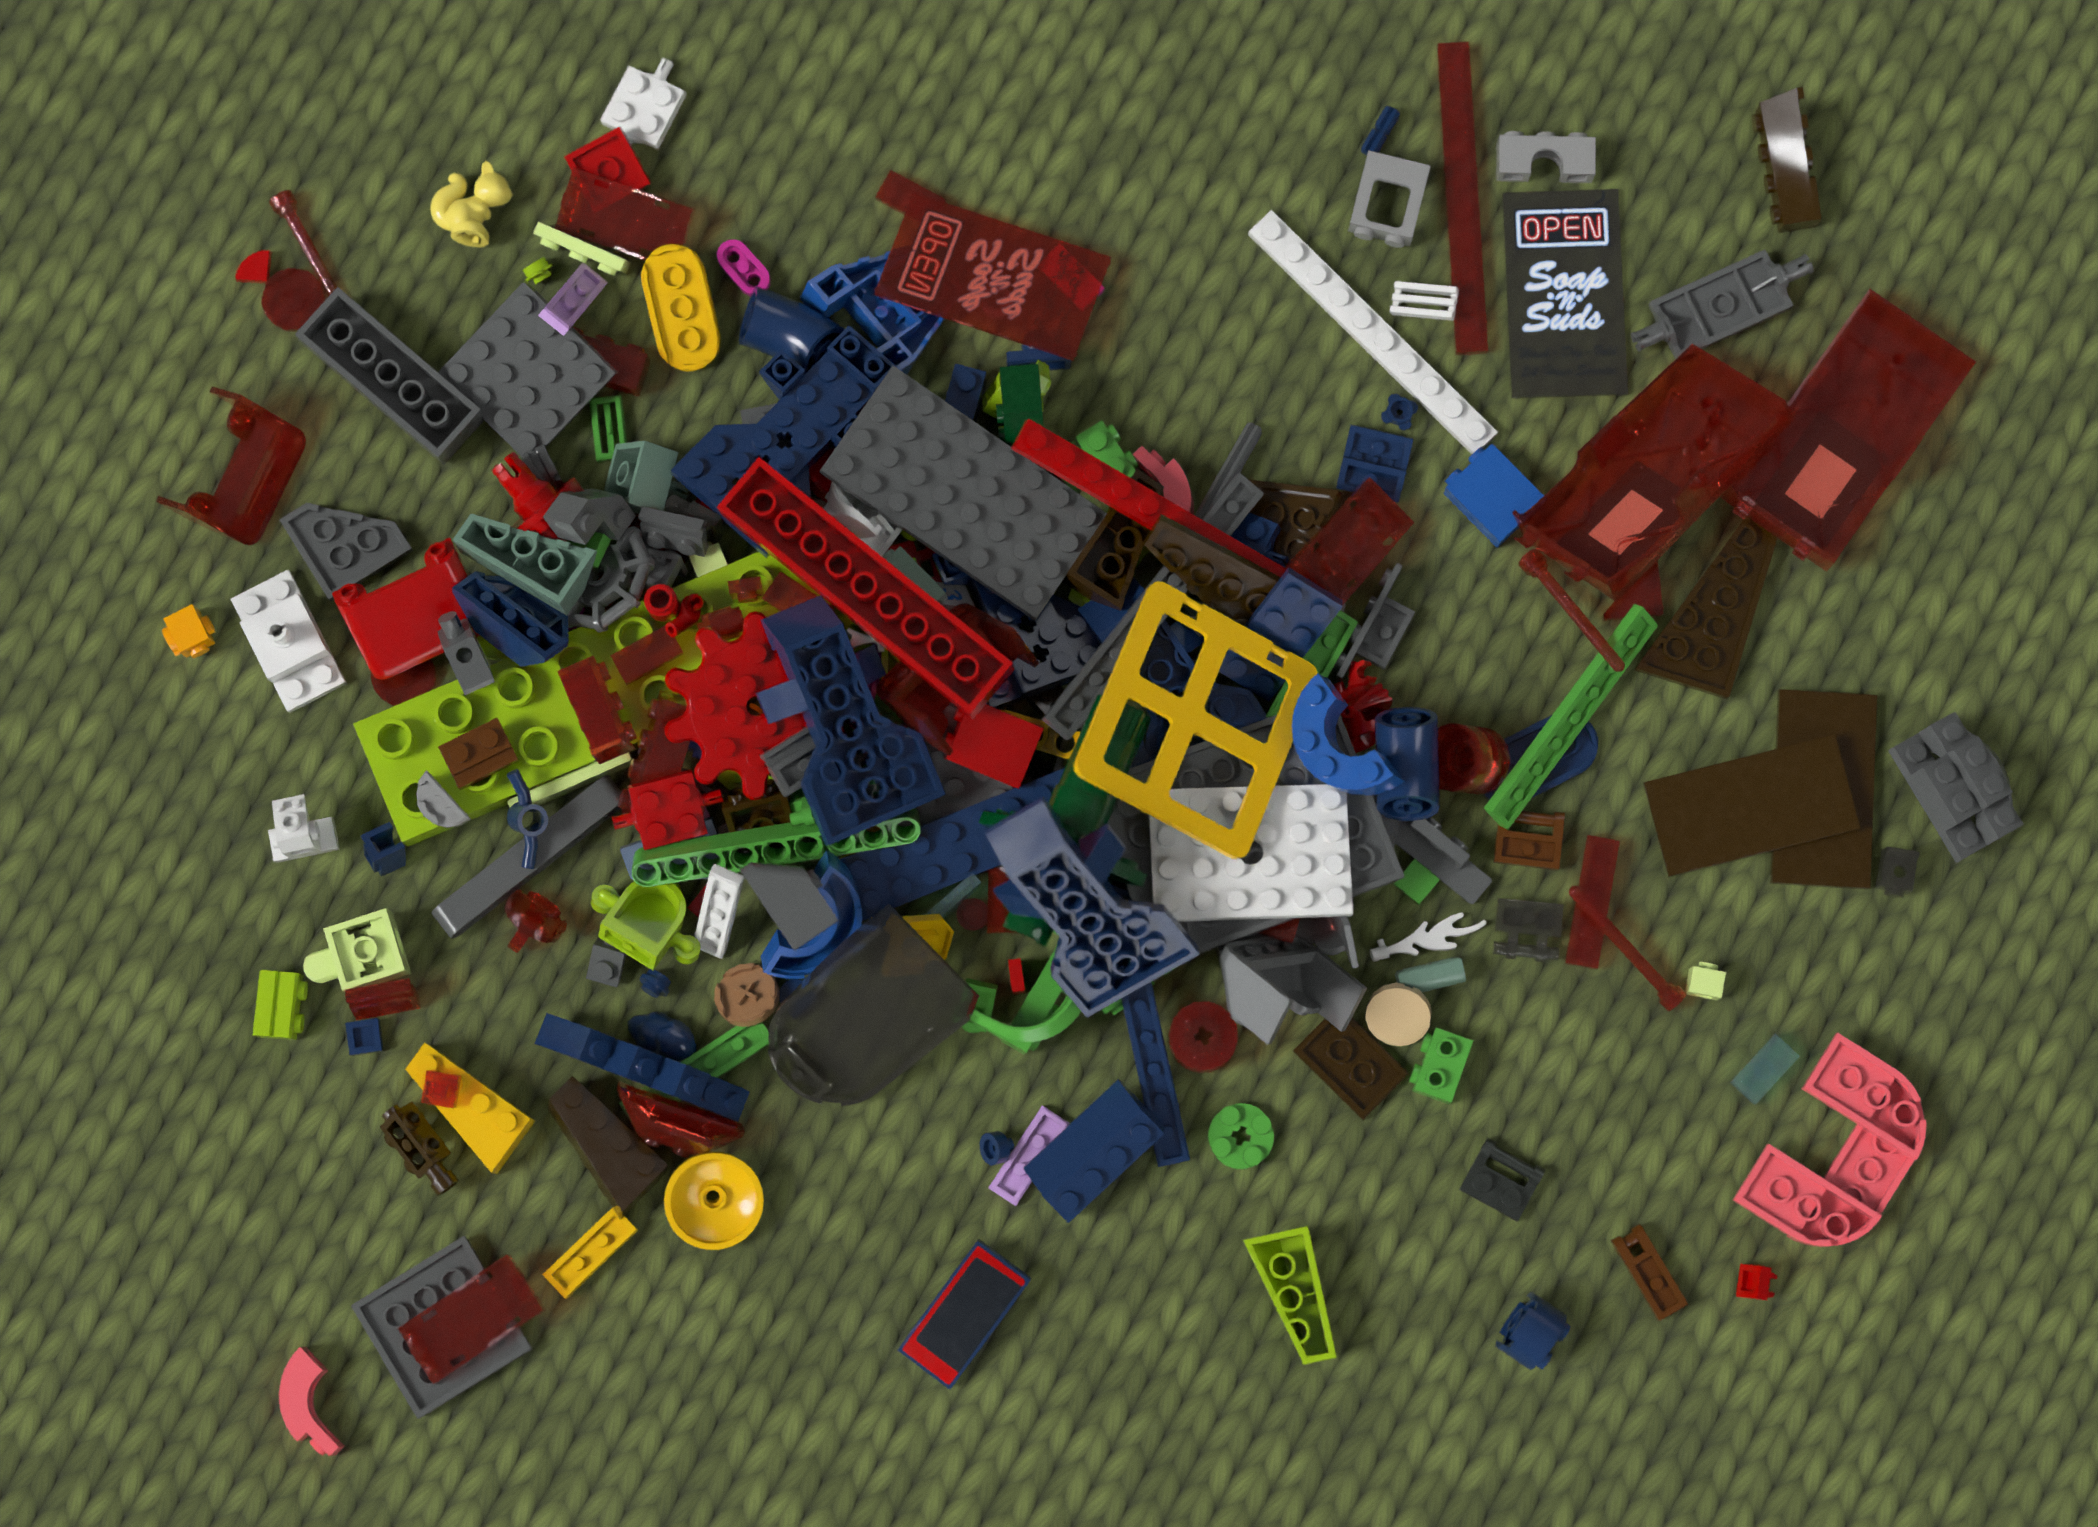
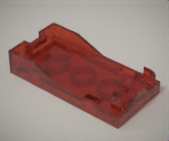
M573 168L568 186L563 193L560 203L561 208L555 229L646 261L649 256L642 254L641 248L653 252L664 245H685L696 208L578 168ZM598 179L610 183V185L606 189L602 186L594 185V183ZM658 200L669 204L670 208L666 209L662 206H657L655 202ZM580 228L595 232L594 237L580 233Z
M1368 477L1330 520L1303 546L1285 568H1291L1343 600L1344 605L1414 524V521ZM1354 500L1356 505L1349 510L1351 508L1349 504ZM1390 536L1393 540L1389 545L1386 544L1384 546L1382 543ZM1318 541L1320 546L1313 552L1315 549L1313 545ZM1354 578L1356 581L1348 588L1346 585Z
M507 1254L455 1291L400 1326L398 1330L408 1344L416 1362L421 1365L432 1384H436L545 1312L546 1309L513 1257ZM491 1272L493 1277L480 1285L478 1280ZM435 1309L438 1314L424 1322L422 1317ZM518 1316L520 1317V1322L511 1328L506 1327V1324ZM462 1353L464 1354L466 1359L455 1366L451 1365L450 1361Z

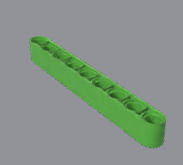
M914 808L875 825L880 828L877 832H869L865 829L826 846L817 824L806 826L803 823L792 826L790 822L687 839L644 850L642 847L633 855L632 878L640 886L652 887L709 877V872L714 864L736 873L741 872L740 869L750 862L784 865L820 859L826 850L838 856L910 844L916 841L920 835V815L918 810ZM902 821H910L913 823L908 827H902L898 825ZM805 837H813L816 839L814 842L805 843L802 841V839ZM773 842L783 844L780 848H772L769 845ZM739 848H748L751 851L749 853L742 854L736 850H738ZM708 853H715L718 855V857L715 859L706 858L704 855ZM681 858L686 862L684 864H675L672 860ZM651 864L654 868L645 870L640 865Z

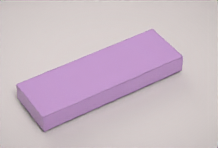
M582 263L538 316L564 336L608 282L585 263Z
M1042 1105L988 1188L1016 1206L1032 1183L1023 1167L1070 1123Z

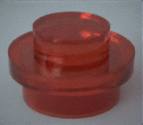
M969 898L958 906L956 916L959 924L964 929L977 931L987 924L989 910L980 899Z

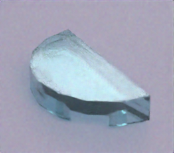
M971 873L926 914H940L945 918L982 884L974 873Z

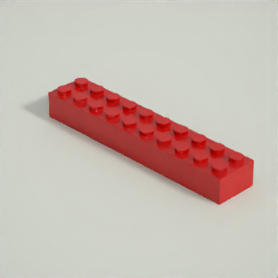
M760 457L757 458L717 506L723 517L971 719L977 716L1015 670L1013 662Z

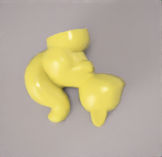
M486 160L482 164L481 176L475 183L474 196L464 198L467 191L466 179L459 173H452L448 178L451 184L439 189L431 202L430 211L432 219L439 227L451 231V238L454 241L466 246L484 247L489 244L490 235L483 225V222L491 217L489 207L502 206L508 203L513 195L507 180L501 174L494 172L493 166Z

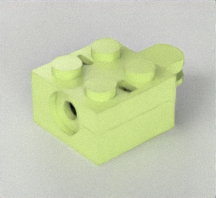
M387 908L323 928L329 948L309 954L303 964L304 972L310 980L317 983H325L338 978L342 991L348 994L411 974L393 912Z

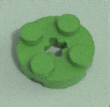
M1237 1103L1223 1108L1213 1118L1208 1131V1141L1212 1153L1223 1165L1232 1169L1243 1170L1258 1165L1269 1155L1274 1142V1131L1270 1119L1262 1110L1250 1104ZM1240 1127L1246 1128V1134L1251 1136L1250 1141H1244L1242 1146L1236 1145V1139L1231 1137L1232 1131H1239Z

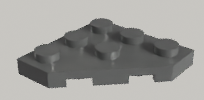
M305 503L279 519L331 602L334 600L332 592L346 584H361L413 552L398 525L389 520H379L357 513L324 508L311 503Z

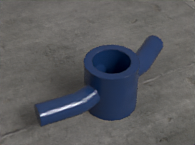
M515 769L510 771L507 777L517 793L518 802L510 807L507 813V821L514 831L524 834L525 848L521 867L534 869L538 850L537 836L546 830L548 815L543 807L532 803L530 790L519 770ZM527 811L533 812L532 823L524 828L522 824L523 815Z

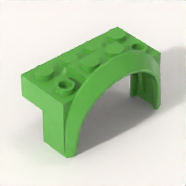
M1054 949L1010 1026L990 1018L977 1009L973 1011L969 1021L1001 1039V1042L1025 1054L1028 1050L1035 1051L1041 1040L1053 1037L1066 1029L1079 1016L1081 1010L1051 976L1050 967L1055 953ZM1062 992L1066 997L1059 1007L1055 1004V1001Z

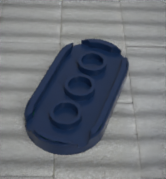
M1551 716L1493 744L1483 752L1476 765L1475 779L1478 789L1487 800L1491 799ZM1589 721L1532 798L1583 773L1591 766L1597 755L1598 736Z

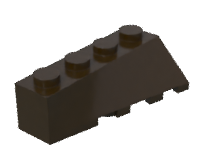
M1803 87L1792 89L1760 102L1755 114H1752L1753 130L1755 133L1759 132L1761 144H1758L1760 163H1765L1767 175H1764V187L1767 194L1771 193L1773 205H1770V218L1772 224H1777L1778 233L1815 228L1822 219L1816 177L1814 175L1809 176V170L1813 168L1812 147L1804 143L1809 126L1807 114H1800L1799 108L1800 99L1805 98Z
M1136 469L1131 478L1161 495L1164 486ZM1110 508L1062 582L1089 600L1121 611L1149 529L1117 510Z

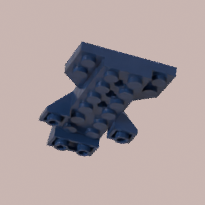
M848 326L827 347V352L806 374L805 369L781 349L759 371L761 377L779 399L774 407L757 424L715 425L671 469V475L767 559L770 554L723 517L717 506L758 457L769 463L773 469L810 498L809 469L830 447L834 449L837 447L889 370L895 365L851 326ZM787 439L791 441V448L788 449L786 446L783 449L779 448L780 440L785 441Z
M937 553L932 554L931 557L943 585H969L981 613L974 632L1013 662L1015 667L1012 674L986 705L998 709L1072 682L1099 648L1100 644L1097 637L1094 636L1077 610L1081 606L1053 594L1034 621ZM1021 623L1031 627L1029 634L1025 629H1019ZM1034 652L1044 657L1042 663H1040L1038 658H1031Z
M1133 576L1121 611L1092 600L1077 610L1094 636L1102 644L1144 589ZM1164 620L1157 628L1140 668L1141 677L1170 693L1173 690H1176L1177 694L1181 691L1184 692L1195 666L1188 653L1204 643V636L1199 637L1193 629L1179 621L1169 626L1166 620ZM1218 683L1213 684L1205 704V710L1210 715L1236 729L1267 719V714L1251 690ZM1142 706L1152 718L1145 740V747L1152 761L1158 756L1170 723L1166 718ZM1193 735L1188 747L1207 740Z
M821 595L761 619L772 650H777L788 681L760 691L756 695L768 724L800 712L803 714L815 748L801 781V787L825 846L946 795L922 734L895 724L891 720L879 715L868 684L887 674L875 644L854 652L843 623ZM843 721L845 724L850 723L852 725V729L848 731L849 737L841 731ZM856 751L857 754L864 755V760L861 761V768L859 764L855 765L853 760L856 757ZM868 782L870 785L875 784L877 790L873 792V799L872 795H867L866 793Z
M1041 797L985 830L1005 872L1010 880L994 888V894L1012 914L1045 919L1058 934L1059 939L1050 967L1051 976L1086 1017L1093 1015L1200 954L1197 944L1164 904L1123 900L1106 880L1126 850L1123 842L1108 824L1079 840V847L1062 827L1061 818L1046 800Z

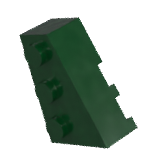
M1038 364L1000 367L1002 404H996L997 423H1004V426H998L999 439L1010 447L1014 444L1027 419H1031L1043 426Z

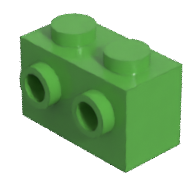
M1437 1027L1433 1030L1432 1034L1426 1032L1420 1051L1425 1053L1422 1064L1415 1063L1409 1082L1414 1083L1412 1091L1440 1102L1451 1104L1473 1040Z

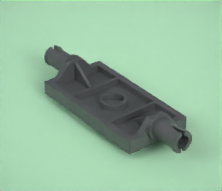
M1764 249L1650 301L1648 305L1656 323L1631 333L1633 343L1637 342L1635 348L1640 352L1664 340L1667 342L1675 360L1678 361L1792 309L1793 304L1788 296L1786 287L1789 286L1790 282L1814 272L1812 263L1807 264V261L1810 260L1809 257L1804 254L1784 265H1775Z

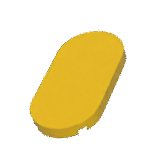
M678 244L661 246L649 255L641 271V282L657 348L661 357L671 366L682 371H696L706 367L715 359L721 345V333L706 270L701 258L692 249Z

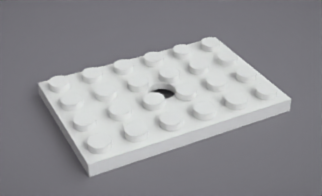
M1328 784L1275 786L1254 838V841L1258 842L1263 849V857L1258 863L1252 865L1245 864L1241 859H1231L1149 815L1152 903L1164 904L1177 921L1340 917L1353 915L1347 796L1345 792ZM1248 787L1170 789V797L1227 829H1231Z

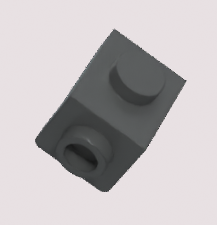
M598 937L593 944L586 979L618 987L622 977L626 954Z

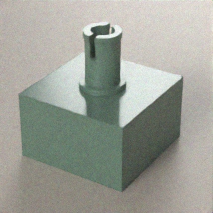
M648 441L615 445L604 491L621 495L636 517L639 516L642 506L664 511L667 499L683 504L687 499V495L681 494V492H689L683 484L672 481L671 469L676 464L678 452Z

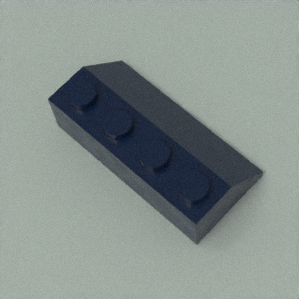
M1118 1078L1030 1160L1023 1169L1044 1199L1069 1223L1164 1134V1125Z

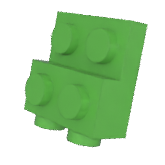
M1102 420L1076 436L1075 440L1071 442L1130 478L1134 474L1135 468L1139 467L1132 453L1129 450L1123 453L1117 444L1121 438L1114 426L1110 424L1106 427ZM1060 478L1065 485L1080 494L1081 489Z

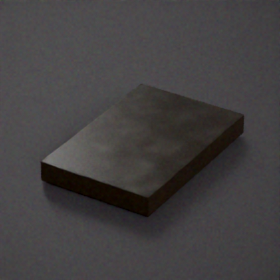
M1351 1018L1346 1030L1342 1032L1328 1020L1324 1019L1293 1050L1362 1120L1409 1074L1353 1018Z

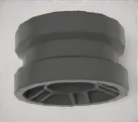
M544 444L536 447V451L531 454L526 452L520 455L522 461L538 479L548 481L556 488L563 484Z

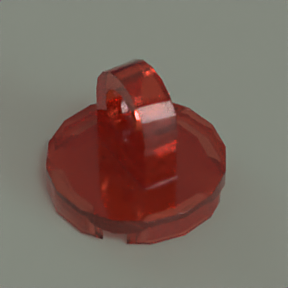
M517 890L510 895L505 903L504 909L507 917L519 929L507 947L517 954L529 937L544 943H555L566 931L567 923L566 920L562 921L559 917L561 915L559 908L549 899L536 892L529 891L528 894H522L523 890Z

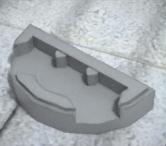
M426 770L418 781L416 792L417 806L423 816L435 825L446 828L461 826L470 821L471 818Z

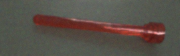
M291 190L282 191L274 195L269 200V204L275 214H279L281 218H285L329 297L337 288V285L296 213L298 208L296 207L297 200Z
M1538 548L1527 552L1518 563L1520 568L1526 575H1531L1533 578L1537 577L1611 668L1616 672L1623 671L1625 668L1624 661L1547 570V558Z
M1572 886L1569 889L1570 897L1658 991L1659 1003L1667 1012L1681 1003L1687 996V993L1678 984L1668 983L1579 886Z

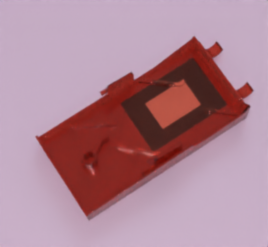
M1869 289L1720 498L1734 507L1732 512L1743 520L1746 517L1750 518L1793 548L1792 554L1802 561L1807 558L1827 572L1836 562L1883 492L1896 478L1916 450L1928 429L1976 364V361Z
M1692 343L1577 452L1578 457L1573 469L1528 511L1521 514L1516 510L1512 512L1523 534L1521 538L1515 537L1514 540L1526 548L1534 546L1567 568L1570 572L1564 571L1565 575L1576 582L1583 579L1617 602L1788 427L1793 418L1786 400Z

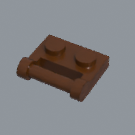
M1522 811L1513 822L1552 827V836L1508 831L1497 824L1493 863L1558 871L1560 868L1565 813L1555 811L1554 814Z

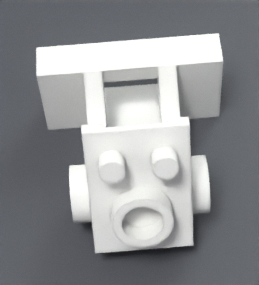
M304 794L272 801L275 829L268 830L275 863L340 850L334 818L327 817L310 821Z

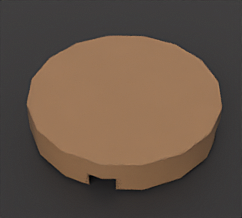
M754 963L739 964L729 969L723 975L724 978L720 983L716 985L714 1002L719 1013L730 1024L740 1027L755 1026L765 1021L775 1011L780 1000V988L775 977L764 973L763 968Z

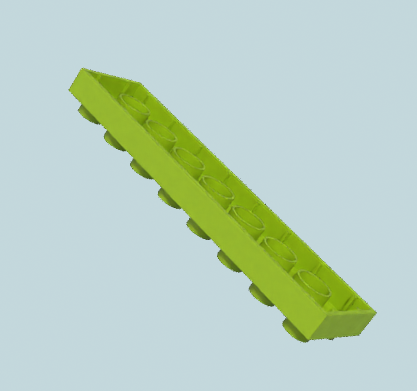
M756 552L672 588L679 599L680 605L684 597L693 593L699 594L704 601L698 623L676 637L669 636L665 630V625L669 621L661 622L655 620L647 611L643 600L640 602L641 605L638 609L636 607L632 608L610 624L607 631L599 633L595 629L580 627L568 632V646L545 663L521 667L510 658L490 665L495 680L494 683L467 695L464 694L458 680H455L353 723L401 842L409 847L454 828L435 825L423 816L417 806L416 792L418 781L426 770L473 820L508 805L509 799L517 796L507 777V774L512 770L518 769L529 790H532L625 749L630 753L639 749L643 743L649 745L666 737L664 732L665 725L668 721L683 715L687 706L686 700L681 694L668 689L665 684V675L672 668L694 670L700 666L702 653L695 643V635L700 628L712 627L724 640L734 641L742 635L744 618L750 612H761L768 617L820 595L773 556L770 555L766 559L760 552ZM825 600L843 623L846 631L850 624L854 622ZM757 696L751 697L748 702L757 699ZM498 718L519 762L459 790L438 746Z

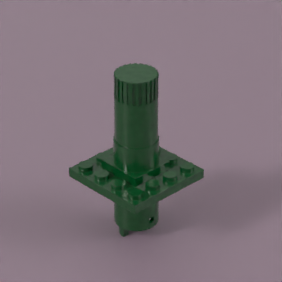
M1098 694L1060 781L1055 785L1048 801L1051 808L1061 818L1062 827L1079 847V840L1108 824L1117 797L1080 778L1074 770L1075 759L1101 700V694ZM1126 703L1104 754V761L1119 771L1128 774L1152 718L1140 709ZM997 809L996 813L983 811L978 823L989 828L1015 812L1010 811L1008 813L1001 809ZM1120 857L1106 880L1142 887L1147 874L1137 870L1138 864L1136 862ZM1010 911L1002 926L1035 940L1037 944L1043 947H1047L1054 931L1045 919L1014 915Z

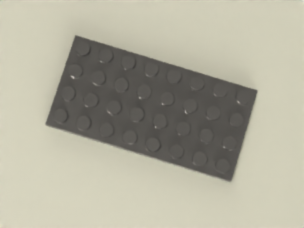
M892 366L819 472L1034 621L1107 514L1034 462L1013 451L1005 442L895 366Z

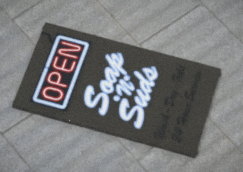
M1618 189L1502 193L1511 399L1628 395Z

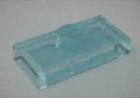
M1774 1034L1730 1083L1751 1103L1756 1105L1800 1056Z

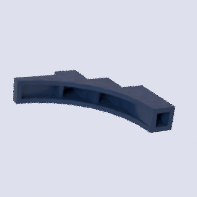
M546 1013L535 1044L624 1077L737 1122L750 1093L748 1090L686 1064Z

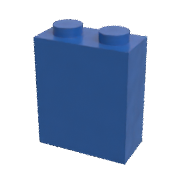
M1491 444L1487 449H1484L1482 446L1479 447L1468 458V461L1471 463L1463 471L1457 468L1445 480L1447 486L1443 494L1498 548L1544 504L1546 497Z

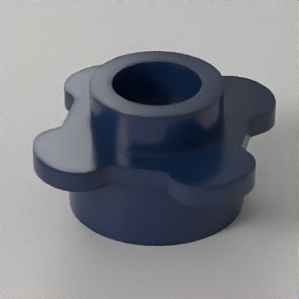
M1392 394L1388 398L1389 405L1386 411L1382 412L1381 419L1385 424L1393 423L1400 430H1408L1411 427L1410 420L1412 415L1418 411V405L1413 400L1409 401L1398 394ZM1400 409L1403 413L1398 415L1397 410Z

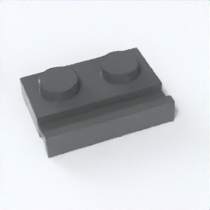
M642 506L638 518L641 520L640 529L643 534L642 540L644 544H648L656 549L666 548L679 551L684 555L705 557L708 549L706 528H703L704 520Z
M808 726L760 755L784 797L801 788V781L814 751L815 744Z

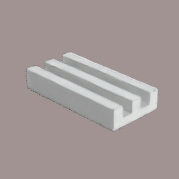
M1395 281V293L1392 295L1393 305L1390 307L1392 315L1454 321L1459 294L1457 287ZM1403 292L1446 295L1451 297L1450 299L1438 297L1405 295L1403 294ZM1401 302L1449 306L1448 311L1400 307Z

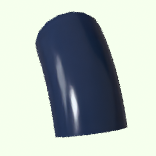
M756 286L745 310L739 344L774 357L782 349L805 369L806 374L827 352V347L845 329L818 311L796 300Z
M1418 707L1393 708L1377 714L1375 717L1376 751L1384 754L1404 780L1399 786L1377 794V810L1386 818L1401 821L1422 820L1432 817L1438 813L1440 808L1438 716L1431 710Z

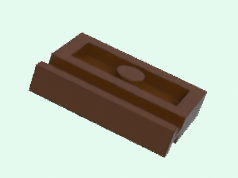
M498 718L438 746L459 790L519 762Z

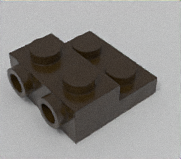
M774 779L767 780L766 794L759 800L748 799L744 795L742 787L734 788L727 792L726 797H722V811L729 833L791 822L790 796H783ZM773 842L769 846L772 848H780L783 846V844L779 842ZM739 848L736 851L742 854L749 853L751 850L748 848Z

